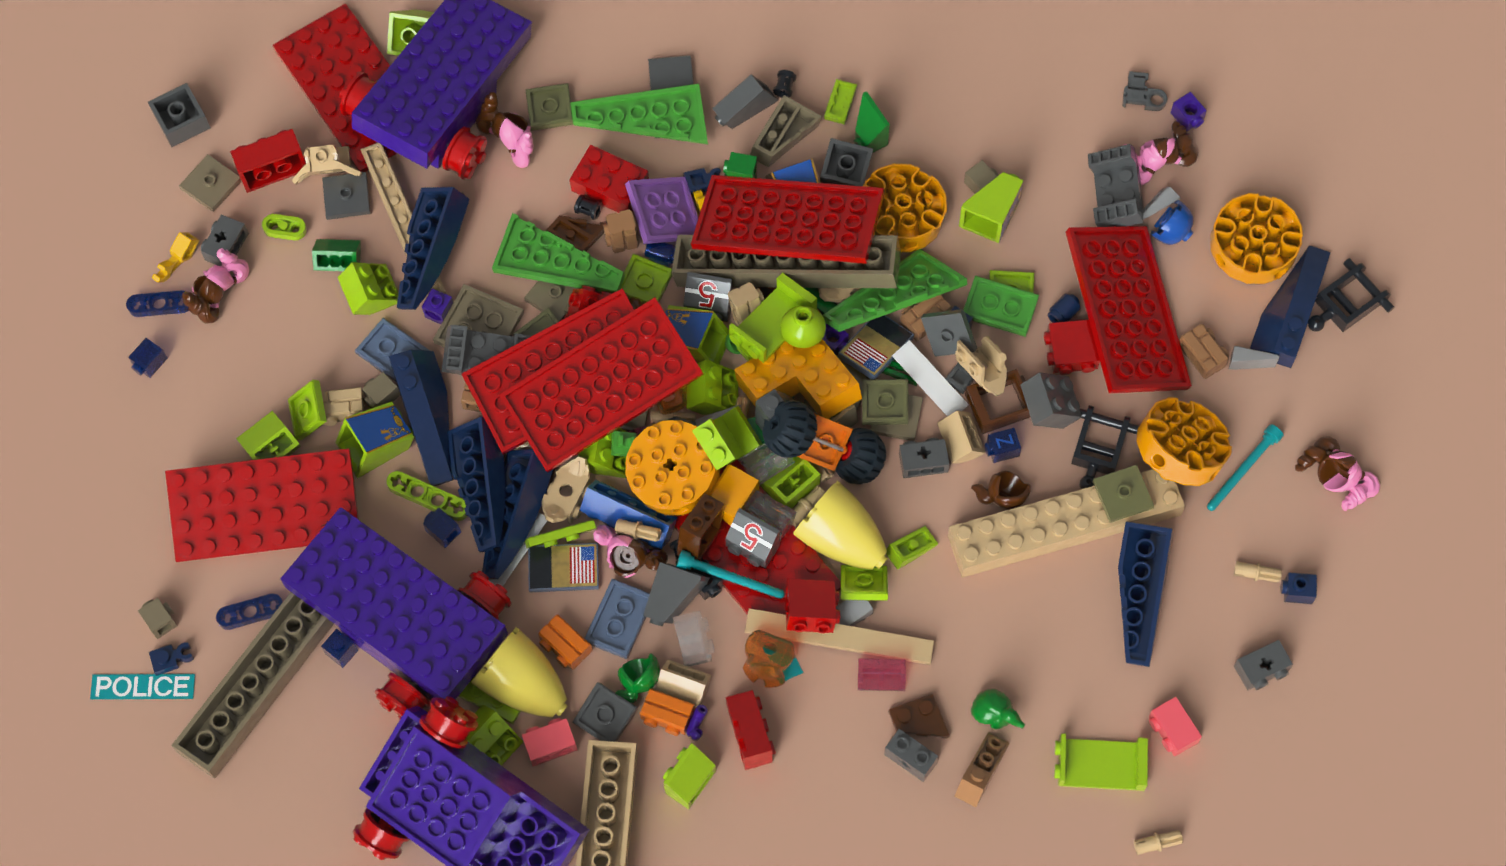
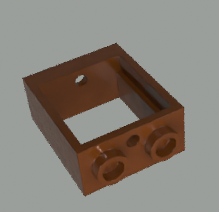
M1017 369L1007 372L1005 387L1013 385L1023 409L993 420L990 419L980 395L989 392L978 383L966 387L965 397L982 434L1031 417L1020 386L1026 380L1023 375H1019Z
M706 493L703 494L680 526L677 547L678 556L681 550L690 552L692 556H695L694 559L701 560L720 533L724 503Z

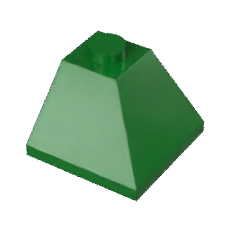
M866 91L862 95L855 128V139L853 141L856 145L872 148V153L888 145L890 124Z

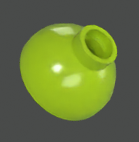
M797 306L785 313L781 321L782 337L788 344L797 348L815 346L823 339L826 333V323L823 315L817 309L810 306Z

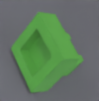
M613 431L611 455L626 457L633 440L636 438V433Z

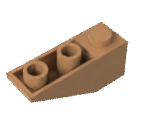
M988 732L965 772L955 797L977 807L1010 743Z

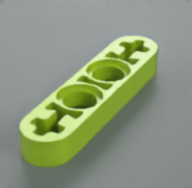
M394 471L388 475L386 482L392 493L443 516L446 515V517L452 520L462 521L466 519L467 516L464 510L466 505L465 500L400 471ZM400 478L402 484L407 486V490L400 484L394 487L393 480L398 481ZM422 487L424 492L421 496L415 497L411 494L413 488ZM437 495L444 497V502L439 506L433 505L431 502L433 497ZM449 500H451V506L455 508H458L461 505L463 512L458 511L457 514H455L454 509L448 506Z

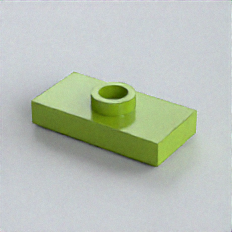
M836 79L824 114L825 120L845 125L857 84Z

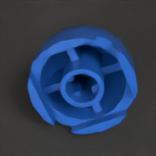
M1180 200L1174 202L1177 205L1174 209L1169 207L1154 225V227L1158 228L1156 232L1151 231V235L1163 244L1173 245L1181 240L1186 242L1193 234L1191 228L1194 224V217L1191 210Z

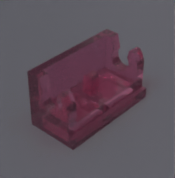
M858 659V690L905 691L906 659Z

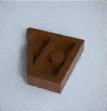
M559 215L546 231L569 242L576 249L587 252L604 233L603 224L606 223L600 222V225L590 224L585 219H572L571 217Z
M933 694L894 707L888 711L896 732L900 729L907 735L916 734L917 736L925 737L931 735L940 736L945 739L950 736Z

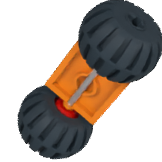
M786 400L779 402L774 416L769 421L765 419L763 424L764 442L776 455L788 458L797 456L836 471L839 477L851 484L871 482L881 473L880 470L883 469L884 461H886L885 444L875 432L866 428L852 429L815 414L808 406L799 401Z

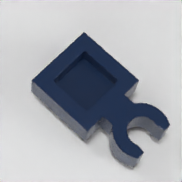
M705 168L684 172L683 177L686 178L691 195L700 189L702 192H706L711 176L720 175L721 169L714 168L710 173H706Z
M182 643L175 650L172 645L150 651L149 655L156 676L178 669V662L180 661L188 663L194 660L192 654L183 655L185 650L191 649L189 643Z

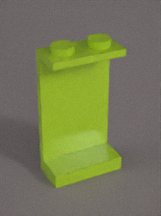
M782 272L777 277V288L738 327L733 323L729 325L730 340L736 346H742L746 349L752 358H758L764 363L785 342L781 334V321L785 313L797 306H810L817 309V297Z
M739 406L734 407L714 420L710 418L692 430L716 470L738 460L762 445V442Z
M1061 734L1059 741H1055L1054 754L1059 755V764L1054 766V778L1058 779V786L1145 791L1148 785V738H1138L1136 742L1066 739V734Z

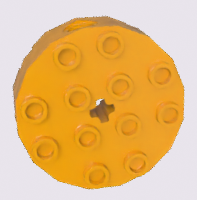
M890 164L875 170L863 184L865 187L884 188L885 192L874 235H897L901 252H912L925 248L937 238L947 212L946 194L940 182L932 175L929 176L927 173L920 171L919 167L911 164Z
M1248 193L1233 198L1220 209L1210 235L1211 253L1217 265L1231 278L1247 284H1266L1280 279L1292 268L1302 245V225L1295 211L1284 201L1273 196L1269 198L1267 196H1259L1256 193Z
M1172 397L1157 401L1137 429L1136 442L1144 462L1157 471L1163 479L1182 485L1201 486L1213 481L1232 454L1227 427L1216 414L1194 401L1186 403Z
M663 420L646 427L633 440L626 455L625 475L632 492L648 508L663 515H685L693 510L704 493L709 495L720 478L721 469H715L693 434L692 430L697 428V426L682 420Z

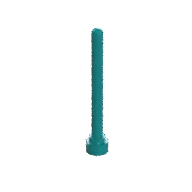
M1269 424L1264 430L1263 440L1207 504L1208 510L1214 511L1265 450L1283 438L1284 434L1277 426Z
M681 550L676 564L677 568L682 570L693 568L779 599L785 596V592L782 589L694 559L695 556H692L690 552Z

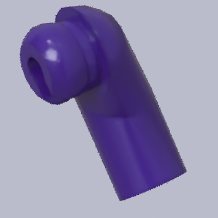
M704 705L696 707L686 730L687 736L691 737L694 741L699 740L703 735V731L699 727L708 712L707 707Z

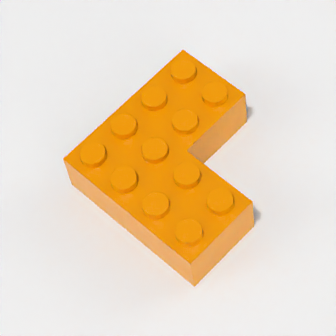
M823 339L815 346L809 348H797L785 341L764 363L758 358H753L734 369L738 386L755 407L758 399L774 389L790 396L800 392L818 415L829 419L862 399L858 381Z

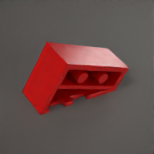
M753 690L725 697L744 769L748 770L772 763V755L776 753L772 740L769 741L767 736L769 728L766 718L762 719L760 710H763L760 697H755Z

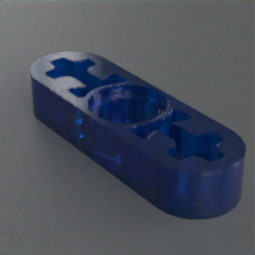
M182 290L135 294L130 296L126 302L128 311L134 317L180 314L189 311L184 303L181 306L178 304L181 301L182 293L185 292ZM159 299L165 300V305L162 308L154 307L155 301ZM140 302L141 305H139L138 309H135L133 306Z
M268 594L225 606L218 610L216 620L221 628L231 630L270 619L283 603V600L277 594ZM271 601H275L277 604L274 610L268 607L271 605ZM259 604H262L265 613H262ZM249 606H254L257 609L253 617L244 616V611ZM237 610H239V614L242 618L241 620H239V618L236 616L238 615L236 612ZM229 613L230 616H234L230 618V622L226 623L225 620H222L225 619V614Z

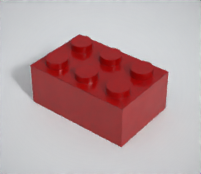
M293 128L282 130L268 138H260L248 145L238 146L235 150L230 151L247 193L295 176L306 165Z
M590 144L569 180L572 192L585 195V198L594 202L601 201L602 206L618 213L628 209L633 212L625 184L629 180L649 179V172Z

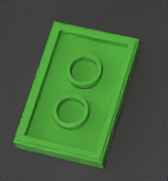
M975 276L964 306V312L973 317L975 322L1026 337L1039 295Z

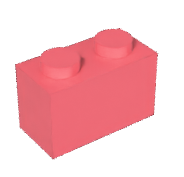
M1177 697L1153 709L1149 715V723L1152 729L1160 733L1163 738V746L1168 752H1172L1174 757L1198 744L1202 738Z
M561 718L553 719L544 727L539 728V726L527 729L526 733L522 734L533 767L578 750L567 718L563 720Z

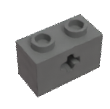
M221 214L218 221L213 223L208 239H205L201 245V253L205 261L222 267V262L217 257V251L220 248L237 255L249 234L245 224Z
M930 438L926 442L918 443L916 441H907L899 446L903 479L948 473L949 459L945 439Z
M1277 640L1237 659L1234 667L1247 690L1254 687L1256 690H1259L1268 685V681L1273 678L1280 680L1286 677L1293 663L1281 642ZM1261 664H1262L1263 667L1268 666L1269 669H1268V670H1267L1266 668H1262V669H1261L1260 666H1261Z
M898 729L885 747V756L922 782L925 781L938 761V755L900 729Z

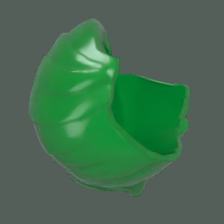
M650 653L648 658H638L626 662L618 670L617 674L620 682L626 689L617 690L615 693L633 704L637 701L639 693L647 692L650 688L652 689L656 685L660 674L657 658Z
M997 689L981 691L972 703L971 714L979 723L990 724L993 729H1001L1009 724L1019 728H1024L1025 726L1019 714L1013 709L1012 702L1008 696Z

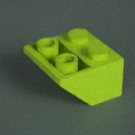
M352 262L337 277L353 314L371 315L397 304L399 293L386 264Z
M706 359L698 362L697 364L704 375L687 385L686 409L702 415H709L734 407L738 398V382L735 371Z
M273 411L236 438L253 460L289 456L301 447Z
M621 428L615 430L620 432H627ZM612 433L579 453L580 456L587 458L590 473L627 478L625 475L626 457L611 455Z
M797 456L792 458L781 457L757 479L759 480V485L787 513L801 498L806 497L815 486L820 485L821 474L807 460Z
M483 704L475 712L478 716V728L470 732L467 740L502 766L523 743V740L496 711Z
M692 743L688 748L684 747L677 756V760H679L674 768L669 767L663 776L665 794L687 809H690L716 772V765Z

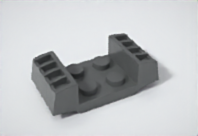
M1131 144L1088 154V165L1094 173L1097 207L1093 208L1097 227H1123L1143 223V201L1135 148Z
M450 325L447 327L441 372L462 376L461 373L531 336L517 333L514 336L467 330L468 326Z

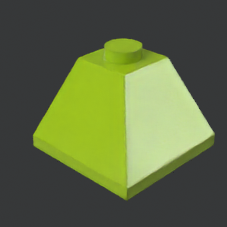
M417 9L390 11L387 54L399 56L434 12Z

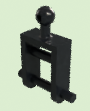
M1349 258L1343 263L1349 272L1318 293L1315 302L1324 313L1320 316H1312L1308 321V327L1314 332L1321 331L1324 328L1325 322L1331 319L1344 332L1380 305L1387 313L1392 311L1394 306L1388 300L1391 294L1387 290L1381 292L1363 273L1366 269L1363 263L1356 265ZM1355 279L1374 297L1359 309L1340 291ZM1333 296L1350 316L1347 317L1330 297Z
M1089 405L1088 410L1080 409L1084 423L1071 464L1088 469L1086 476L1080 480L1079 485L1081 489L1094 486L1093 479L1096 472L1106 475L1115 472L1126 432L1137 434L1139 426L1129 423L1131 417L1125 416L1124 421L1094 413V406ZM1090 421L1121 430L1115 449L1085 441ZM1081 450L1110 457L1112 462L1081 454Z

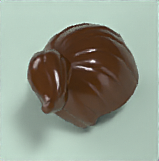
M1001 471L998 474L992 475L988 490L981 484L972 485L971 489L976 492V497L982 504L988 505L994 502L1001 508L1013 509L1026 501L1031 492V485L1025 484L1020 477L1010 471Z

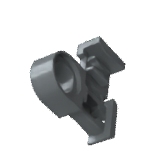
M1129 71L1128 86L1124 88L1122 106L1125 108L1126 103L1145 105V110L1160 111L1166 105L1167 95L1163 90L1147 88L1145 86V80H1148L1149 73ZM1158 95L1163 99V103L1155 105L1151 102V97Z

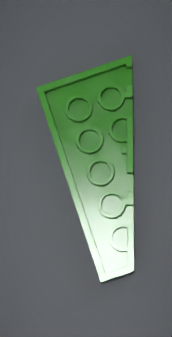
M699 84L571 102L572 118L575 126L708 144Z
M514 213L511 215L492 266L493 272L576 288L589 286L595 288V291L608 293L620 290L625 278L623 271L604 261L591 257L584 250L582 252L576 249L569 242L548 231L537 228L535 224L520 219Z
M919 249L899 263L897 288H861L823 314L826 324L840 332L966 286L967 278L922 249Z

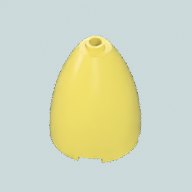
M839 481L827 490L806 516L807 518L802 520L793 533L798 539L817 552L849 566L873 570L876 566L880 569L888 559L884 556L887 553L884 540L872 517L859 500Z
M515 627L471 681L473 685L495 700L525 713L543 717H553L555 714L560 716L568 706L565 704L567 697L563 685L551 663L532 640L517 627Z

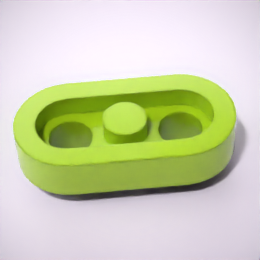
M270 214L262 221V228L265 234L272 238L300 240L307 232L305 222L299 217ZM273 226H278L275 230L271 229ZM294 229H299L298 232H293Z

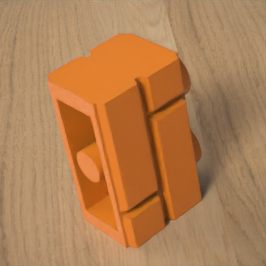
M558 614L538 633L541 647L548 653L552 650L557 655L555 659L564 668L569 666L574 670L592 652L591 644Z
M650 688L640 711V717L644 720L643 723L649 727L656 728L659 725L666 728L665 731L671 735L678 736L679 733L685 735L691 716L695 711V704Z

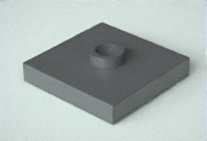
M363 172L361 177L346 174L322 178L327 220L370 214L366 172Z
M964 309L922 315L921 320L935 357L955 354L957 351V341L959 340L971 352L977 350V345Z
M597 682L573 720V723L600 741L617 742L638 707L600 682Z

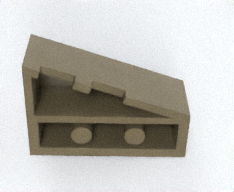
M784 95L754 143L750 155L757 156L758 162L769 167L816 129L822 116Z

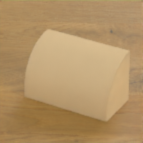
M957 410L937 423L942 438L945 439L951 463L967 462L985 454L970 412Z
M667 660L660 671L656 690L693 703L696 708L702 704L712 675Z

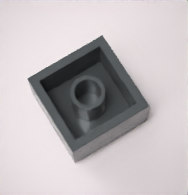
M187 83L148 101L151 111L171 147L210 129L206 116Z
M1040 372L1020 384L1033 426L1064 429L1082 418L1080 404L1076 399L1073 383L1069 376Z

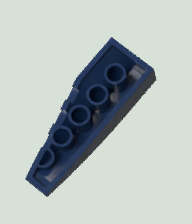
M427 187L420 190L407 230L410 238L409 243L405 244L404 252L407 253L406 263L402 265L404 280L400 282L397 308L400 310L417 309L438 279L451 254L470 201L468 197L454 187Z
M1309 245L1263 311L1250 349L1279 355L1277 364L1292 368L1331 252Z
M407 350L389 356L391 368L429 484L437 486L453 481L447 433L449 431L448 395L434 351Z
M481 416L451 429L447 433L452 475L454 480L458 481L460 487L458 492L460 497L465 500L466 508L464 510L466 516L471 519L472 525L470 528L478 551L482 553L500 545L505 510V467L503 453L484 417Z
M533 449L507 452L504 461L505 510L500 545L485 551L482 572L489 577V580L499 579L513 561L536 520L544 494H547V487L554 469L547 473Z
M1125 522L1118 573L1127 664L1150 667L1173 539V530L1171 528Z

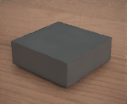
M959 362L945 378L961 394H964L966 387L970 386L974 381Z

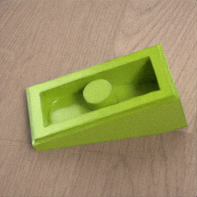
M923 526L889 544L886 549V555L896 569H900L936 547L938 542L927 527Z

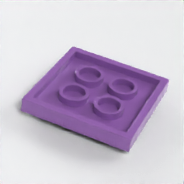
M685 177L629 180L625 184L644 244L677 241V235L694 234L698 215Z

